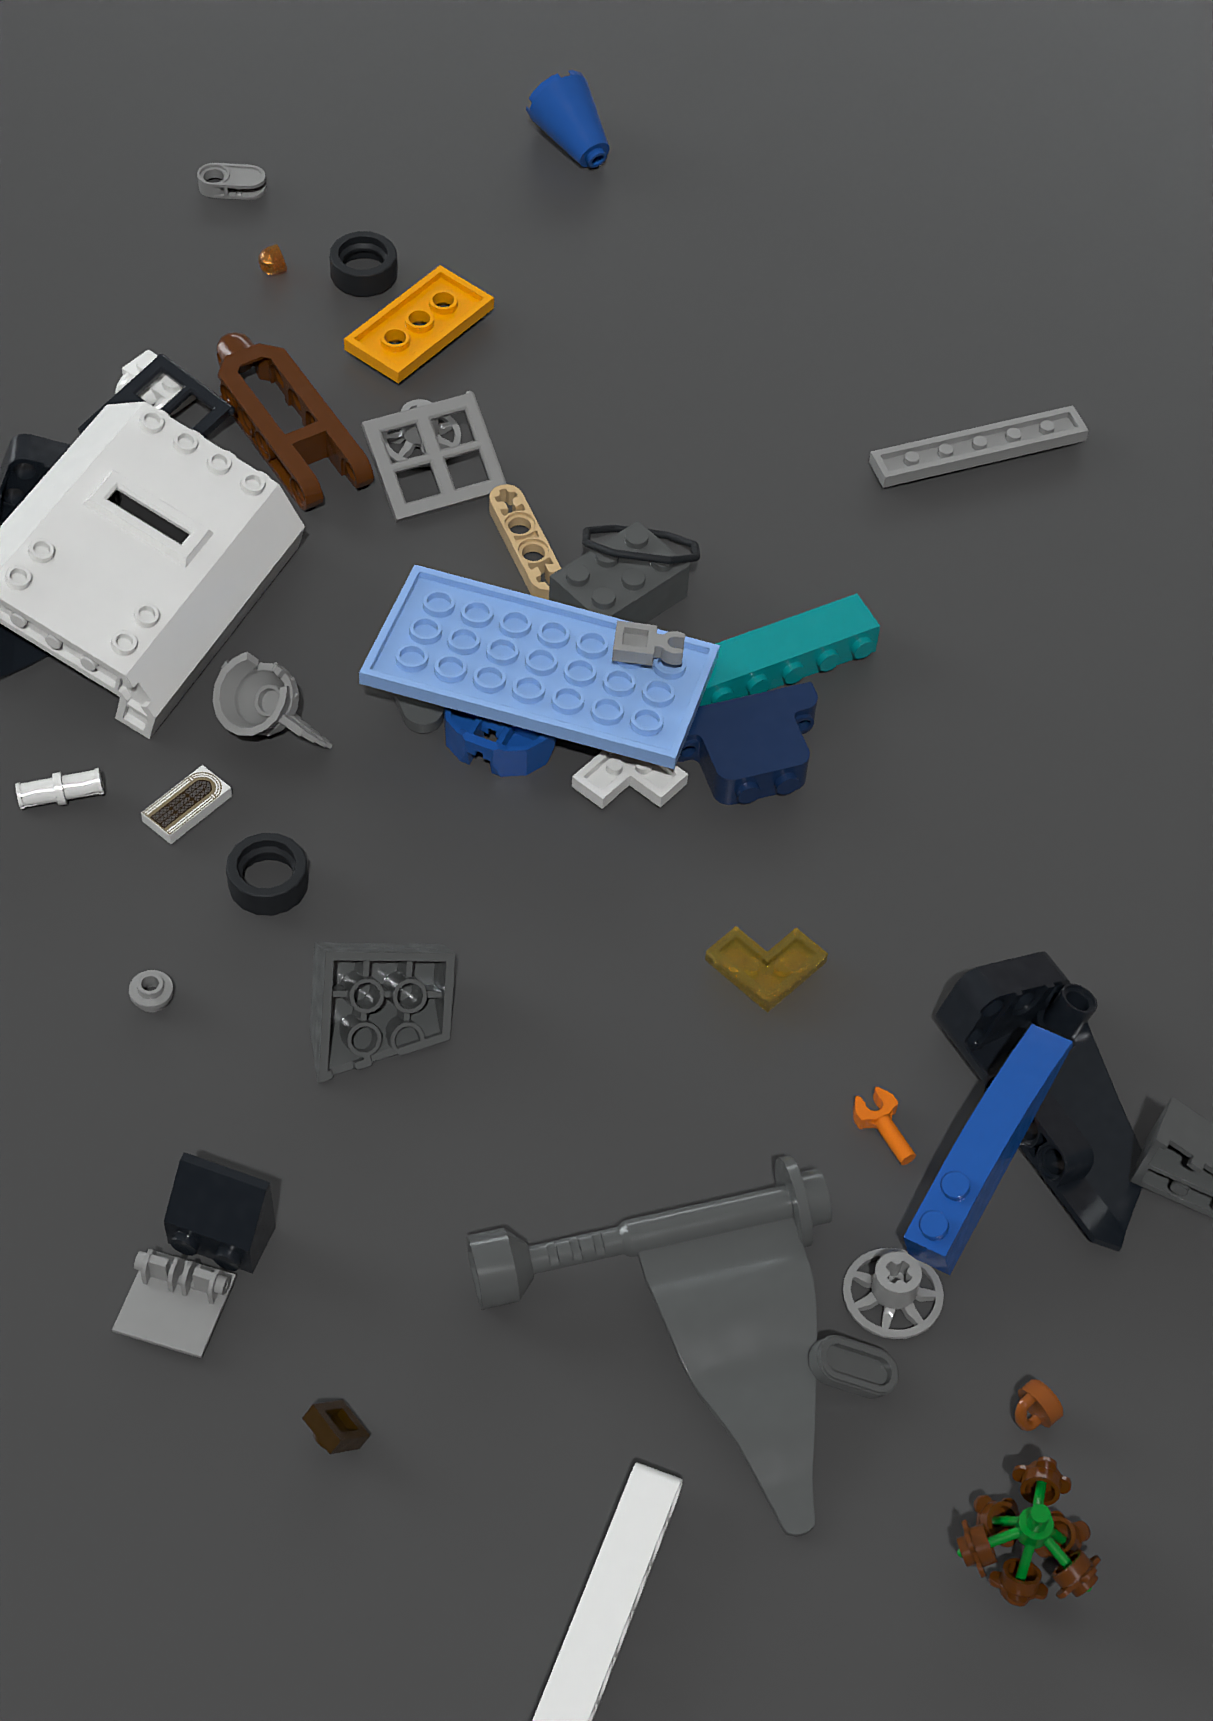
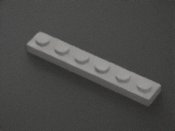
M1072 405L871 451L869 463L882 487L885 488L1086 441L1089 430Z

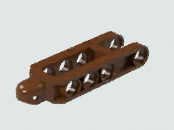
M237 332L227 333L220 338L216 349L220 367L218 372V378L221 381L220 397L235 408V413L232 417L302 510L305 511L323 503L324 498L320 483L308 465L324 458H328L340 475H345L355 488L359 489L373 483V470L366 454L284 348L261 343L254 345L249 337ZM253 366L259 379L270 381L271 384L275 382L285 395L287 405H292L301 416L304 427L284 434L241 377L240 373L250 370Z

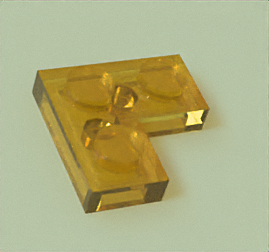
M735 926L706 950L705 960L766 1012H769L826 963L828 953L798 928H795L767 952Z

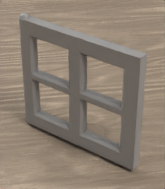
M467 391L464 395L364 421L361 424L396 523L489 497L490 492L495 487L507 484L475 394L472 391ZM464 411L474 441L441 449L431 420ZM416 425L426 454L392 463L382 434ZM479 451L489 480L455 489L445 460ZM430 464L440 494L406 503L396 473Z

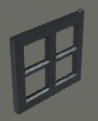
M158 354L149 365L78 428V431L82 434L106 405L144 402L145 400L138 395L163 373L183 389L160 410L170 415L193 395L211 409L191 429L199 432L204 438L211 434L230 415H233L235 408L167 356Z

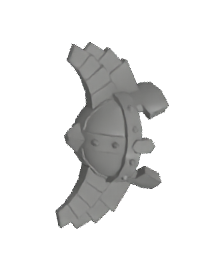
M244 652L230 661L224 662L214 684L212 702L215 715L225 729L240 736H253L256 734L269 737L287 727L299 737L302 736L324 748H332L333 745L325 737L311 728L308 723L296 714L299 692L295 678L292 677L287 669L278 665L277 662L274 664L259 663V659L248 652Z

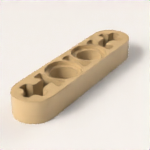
M499 485L489 495L490 515L530 594L549 600V586L545 582H541V574L545 573V579L550 584V575L560 570L561 567L521 490L514 485ZM506 503L508 505H512L511 513H508V507ZM522 525L527 527L529 531L524 534H516L511 532L510 529L514 526ZM529 552H537L543 558L538 561H530L523 556Z

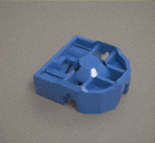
M444 707L446 746L460 762L470 765L477 752L482 753L483 759L490 761L492 774L500 777L526 776L546 765L552 756L557 739H560ZM490 730L496 731L495 737L498 739L496 742L485 739L484 732L489 734Z

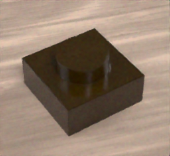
M343 1400L313 1404L302 1417L312 1430L316 1442L326 1449L329 1454L360 1449L370 1437V1434Z

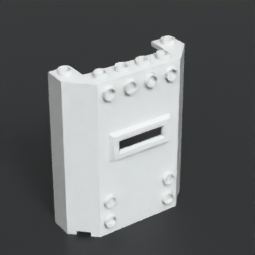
M145 401L109 404L103 408L0 526V624L119 696L120 700L115 718L150 739L297 551L305 526L281 486L266 473L257 471L239 460L230 451L223 450L205 439L199 432L187 428L171 418L165 411L157 409ZM118 490L188 533L189 536L182 544H179L108 499Z

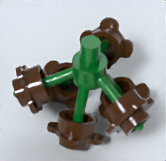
M1042 1456L1030 1465H1017L1014 1467L1012 1477L1015 1481L1021 1483V1495L1026 1501L1033 1504L1032 1507L1023 1510L1021 1514L1018 1511L1017 1503L1012 1498H1003L1001 1501L992 1500L988 1495H980L976 1498L974 1502V1509L977 1512L976 1526L970 1527L966 1519L961 1521L964 1536L956 1538L959 1546L957 1555L964 1559L967 1567L976 1564L979 1574L983 1578L987 1576L984 1567L998 1562L994 1547L998 1545L1011 1547L1018 1539L1024 1546L1021 1558L1006 1560L1001 1572L992 1571L988 1579L990 1585L1001 1590V1595L1005 1600L1014 1606L1022 1607L1032 1599L1043 1600L1047 1597L1048 1588L1045 1584L1040 1583L1042 1573L1031 1562L1034 1550L1040 1557H1053L1060 1563L1051 1575L1061 1587L1056 1593L1059 1599L1065 1598L1071 1592L1075 1597H1079L1085 1592L1091 1591L1092 1586L1098 1580V1576L1095 1574L1097 1572L1096 1565L1101 1559L1098 1555L1089 1559L1080 1550L1083 1542L1090 1538L1091 1531L1089 1526L1083 1521L1072 1522L1065 1518L1064 1514L1060 1511L1050 1512V1509L1047 1507L1058 1501L1060 1493H1068L1072 1485L1070 1478L1063 1476L1059 1472L1057 1462L1054 1459Z

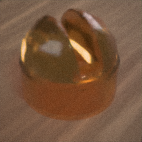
M277 243L261 251L258 256V262L264 273L275 275L287 271L285 260Z

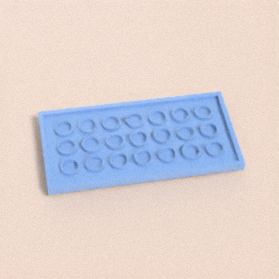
M414 565L359 672V684L675 769L717 662L720 645L685 636L682 664L671 665L664 662L661 658L655 657L653 658V666L612 661L617 620H626ZM657 629V634H663V635H664L665 633L668 632V631H664V630Z

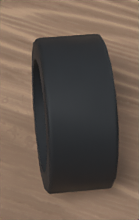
M371 231L348 233L337 239L330 248V277L334 285L344 293L353 296L370 297L388 290L397 279V251L393 243L381 234ZM358 258H371L382 263L375 268L367 270L354 269L345 265L349 261Z
M259 833L248 836L236 844L228 855L226 865L228 888L232 899L243 910L256 915L272 916L287 912L300 903L307 892V860L303 849L289 837L279 833ZM264 860L282 862L287 864L293 871L290 879L279 886L271 888H257L247 884L242 878L245 869L254 863Z

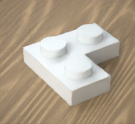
M602 750L572 776V787L603 809L630 785L661 808L687 785L688 773L678 766H675V769Z

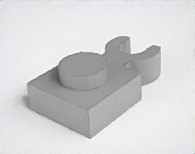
M617 620L612 661L653 666V658L655 657L661 658L664 662L671 665L682 664L685 634L678 631H670L664 635L657 634L658 625Z

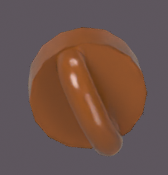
M1031 1379L1018 1390L1020 1400L1015 1409V1421L1021 1430L1032 1431L1040 1424L1050 1428L1063 1416L1061 1402L1053 1391L1040 1380ZM1027 1411L1032 1415L1029 1419H1027Z

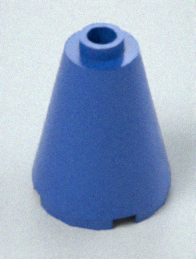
M568 70L570 75L562 78L558 73L550 76L540 83L529 97L532 104L530 108L526 107V111L530 119L582 167H598L606 160L610 147L588 81L581 72L575 70Z

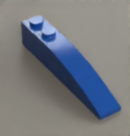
M1031 1024L970 1116L903 1238L909 1255L948 1275L951 1274L1073 1046V1041Z

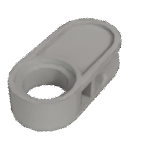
M208 163L200 167L197 172L199 191L206 197L254 200L262 197L266 192L265 172L262 168L255 165ZM211 178L222 179L221 181L214 183L206 181Z

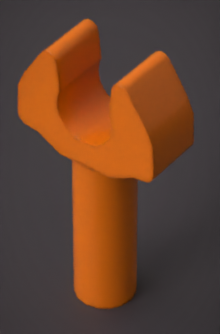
M875 1087L873 1100L880 1109L877 1111L870 1110L860 1096H856L853 1105V1120L859 1129H877L901 1165H906L913 1161L916 1157L915 1152L892 1120V1116L896 1114L898 1101L894 1095L880 1087Z

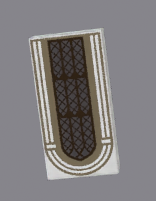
M202 765L141 812L142 822L168 843L172 844L232 797L231 787Z

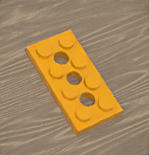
M439 265L345 337L344 350L399 384L494 309V297ZM427 323V324H425V325H420V326H419V325H414V324ZM402 341V343H400V344H390V343H388V342L397 343V342Z

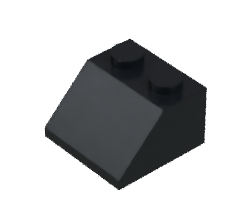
M184 1152L179 1161L164 1218L168 1244H171L175 1250L189 1256L199 1254L213 1259L217 1265L226 1270L237 1271L241 1269L253 1274L276 1228L270 1182Z

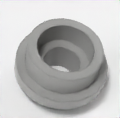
M147 970L137 974L129 985L131 1001L145 1012H157L165 1008L171 1000L174 991L170 977L158 970ZM149 987H157L156 989L151 991L145 990Z

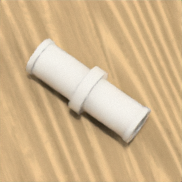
M99 768L68 775L56 772L52 773V778L15 784L21 810L27 807L54 802L61 806L68 804L70 799L104 794Z

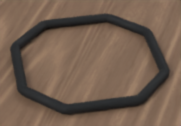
M601 525L585 527L583 529L582 544L585 547L612 557L663 564L696 562L700 559L699 544L696 541L671 532L648 529L658 538L668 539L691 547L692 554L662 556L616 550L591 541L590 534L619 533L628 526Z

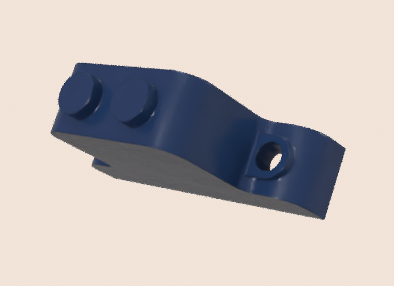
M812 682L699 706L677 762L697 761L701 766L713 797L719 803L725 805L747 804L760 798L777 794L786 795L800 789L806 781L810 757L809 748L802 734L809 732L814 725L818 695Z

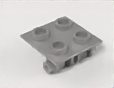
M148 1249L147 1253L139 1251L134 1262V1269L139 1271L113 1326L112 1332L202 1359L236 1279V1274L164 1254L153 1249Z

